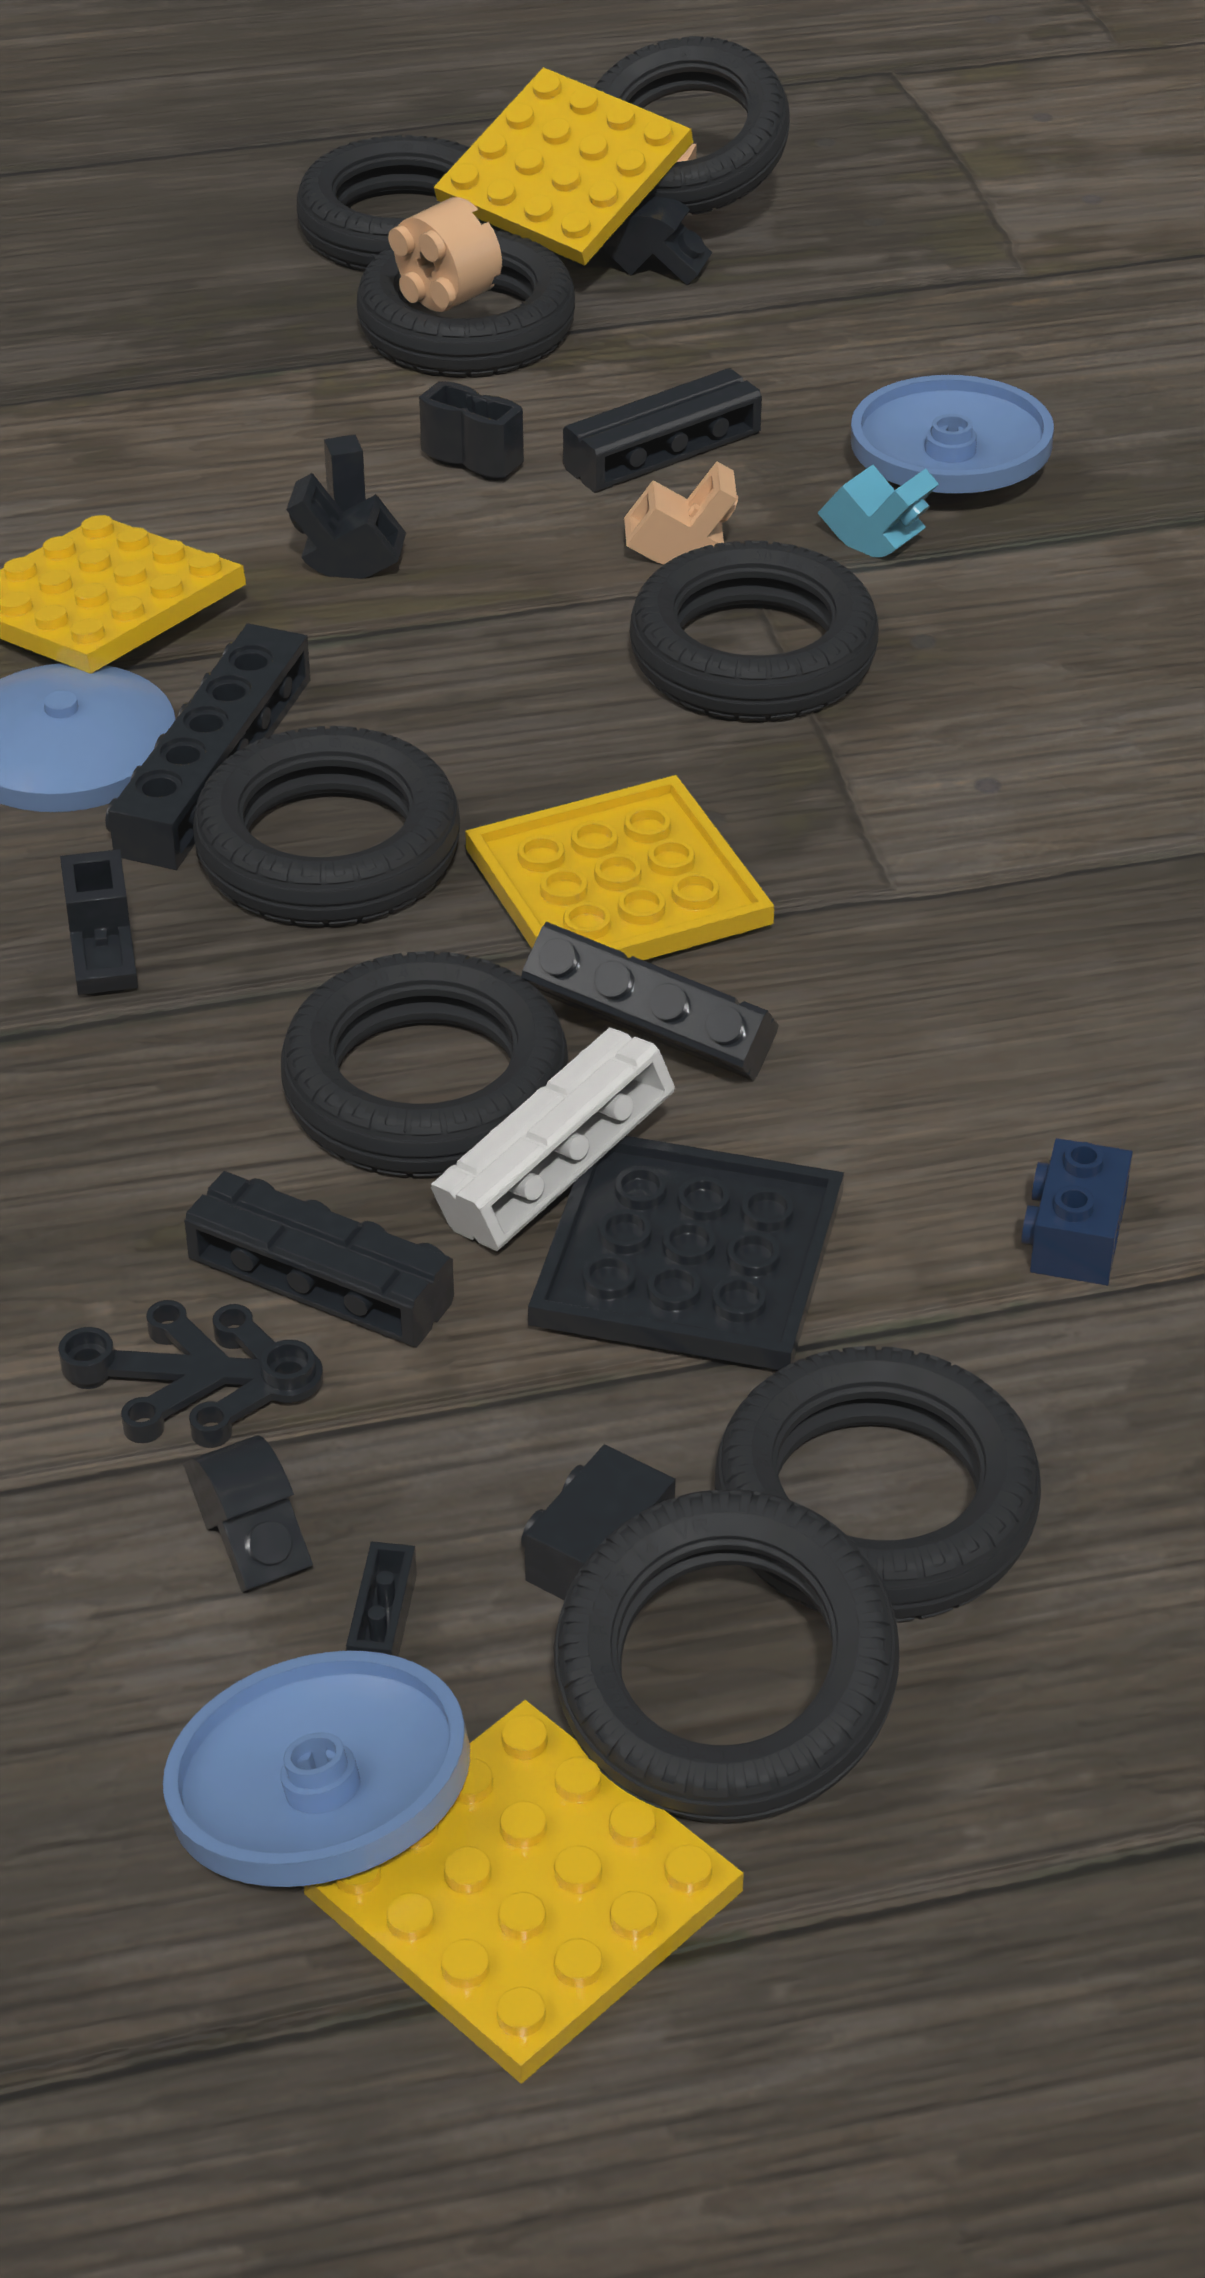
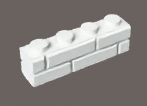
M609 1027L552 1077L546 1086L539 1088L529 1099L457 1161V1165L449 1167L431 1184V1190L448 1225L453 1231L471 1240L475 1238L478 1243L498 1251L674 1093L675 1086L660 1050L657 1049L655 1044L638 1037L631 1038L629 1034Z

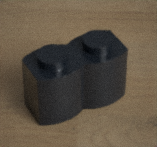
M438 381L419 396L421 450L427 455L447 465L463 463L470 470L488 479L506 477L524 462L523 408L517 403L498 396L480 395L471 387L448 381Z

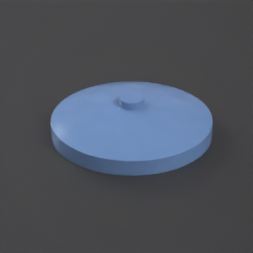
M923 376L887 385L864 398L854 410L851 421V447L854 455L865 468L873 464L886 480L901 486L926 468L939 483L932 491L937 493L983 492L1018 483L1035 474L1045 465L1053 447V419L1047 408L1038 399L1012 385L974 376Z
M64 663L26 669L1 678L0 804L38 812H69L110 804L111 800L118 798L128 785L135 768L139 765L142 766L151 754L158 737L161 734H165L175 721L171 702L149 680L130 671L107 665L90 674Z
M334 1651L290 1659L255 1672L228 1687L201 1708L183 1728L168 1755L163 1776L164 1799L174 1831L180 1843L195 1860L211 1871L232 1880L260 1886L293 1887L326 1883L346 1878L380 1865L402 1853L430 1832L447 1814L463 1788L470 1764V1743L457 1698L450 1688L428 1669L404 1658L377 1652Z

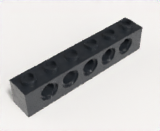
M247 623L234 642L227 644L222 658L214 669L204 675L201 685L188 703L186 702L181 706L178 717L165 734H161L158 737L151 754L142 766L139 765L135 768L128 785L118 798L111 800L107 808L105 817L106 829L111 832L113 850L120 849L121 858L178 870L195 845L193 832L194 814L200 793L208 778L227 758L237 751L260 739H268L269 736L273 735L310 682L308 635Z

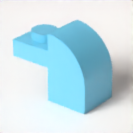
M872 464L844 484L821 508L818 514L848 547L872 557H884L894 552L926 528L919 519L930 507L924 499L939 483L925 468L894 490Z

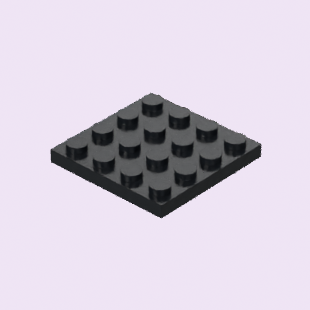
M625 1136L574 1182L528 1305V1325L780 1370L794 1362L843 1194L844 1172Z

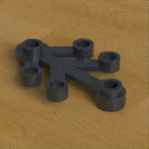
M174 1300L159 1301L148 1309L146 1313L148 1334L154 1342L162 1345L174 1344L184 1354L114 1350L113 1341L109 1334L95 1327H82L70 1331L61 1339L58 1346L63 1375L74 1386L81 1389L100 1387L107 1382L109 1377L174 1381L148 1397L134 1398L123 1406L121 1417L124 1435L130 1441L140 1444L157 1440L164 1432L165 1418L224 1384L243 1386L218 1402L208 1401L200 1403L190 1412L191 1437L201 1447L215 1448L224 1445L232 1436L233 1422L271 1400L283 1403L304 1400L316 1393L323 1382L322 1363L309 1345L291 1339L275 1342L253 1322L252 1312L247 1307L239 1304L225 1305L214 1313L212 1319L214 1338L224 1348H243L252 1359L228 1357L187 1318L186 1308ZM166 1321H173L172 1323H168V1324H163V1323H162V1322H166ZM239 1325V1327L229 1328L228 1326ZM143 1418H148V1419H150V1420L145 1421V1422H137V1420L143 1419ZM207 1423H218L214 1426H203Z

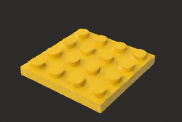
M543 67L434 186L437 201L442 202L452 197L466 199L478 208V210L472 212L476 218L489 222V224L512 234L519 235L523 239L528 238L532 242H537L557 254L586 265L694 143L692 130Z
M92 516L85 519L80 527L63 536L46 540L43 543V547L24 557L7 561L4 564V568L0 569V639L92 674L246 585L244 567L241 564L221 558L215 553H206L186 546L178 540H169L149 533L143 528L132 527L112 520L109 516Z
M677 775L465 831L466 850L531 948H533L539 932L546 921L624 952L628 958L634 956L641 960L689 949L693 946L774 924V904Z
M524 1700L470 1743V1764L463 1788L447 1814L423 1838L397 1856L364 1872L326 1883L303 1887L304 1894L522 2084L742 1893L744 1873L668 1812L632 1796L614 1784L600 1771L598 1765L588 1758L576 1739L527 1700Z

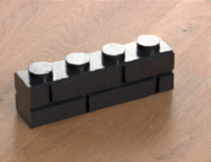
M727 368L566 425L563 428V464L565 470L576 479H581L586 487L596 493L610 488L616 483L621 484L695 457L698 453L703 454L758 434L761 431L762 410L760 390L749 381H743V377L734 370Z
M547 921L542 926L522 970L521 978L528 981L544 996L752 1081L758 1076L779 1027L768 1010L745 1001L739 1003L733 996L634 956L628 958L624 952Z
M223 1171L208 1188L207 1195L202 1194L186 1212L184 1223L188 1258L415 1348L421 1344L432 1330L433 1322L437 1323L452 1305L454 1297L453 1258L444 1255L436 1246L429 1243H412L387 1233L377 1223L371 1221L360 1223L331 1212L326 1205L317 1200L303 1201L276 1191L273 1186L262 1179L254 1178L248 1180Z

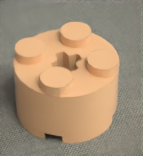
M460 197L449 198L403 220L397 227L390 230L388 239L394 251L397 267L401 275L399 280L400 290L409 302L416 303L419 301L428 309L436 312H445L490 290L495 285L492 284L493 279L500 275L502 269V255L499 242L489 222L481 225L472 212L478 210V208L468 200Z

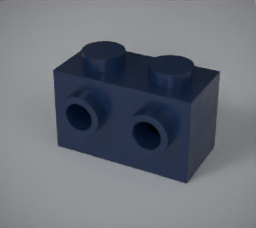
M1055 1139L1050 1164L1038 1162L1036 1167L1032 1200L1041 1201L1040 1207L1028 1205L1023 1224L1021 1244L1033 1246L1031 1273L1109 1285L1127 1198L1133 1151L1095 1145L1088 1142Z

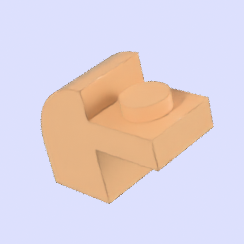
M716 461L688 499L653 480L624 517L626 546L664 565L675 557L688 553L691 550L724 543L722 523L731 517L738 502L734 471Z

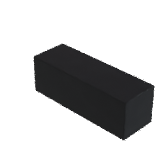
M356 434L324 439L327 492L344 512L366 500L363 449Z
M371 1541L347 1639L346 1651H369L399 1657L417 1577L415 1546Z

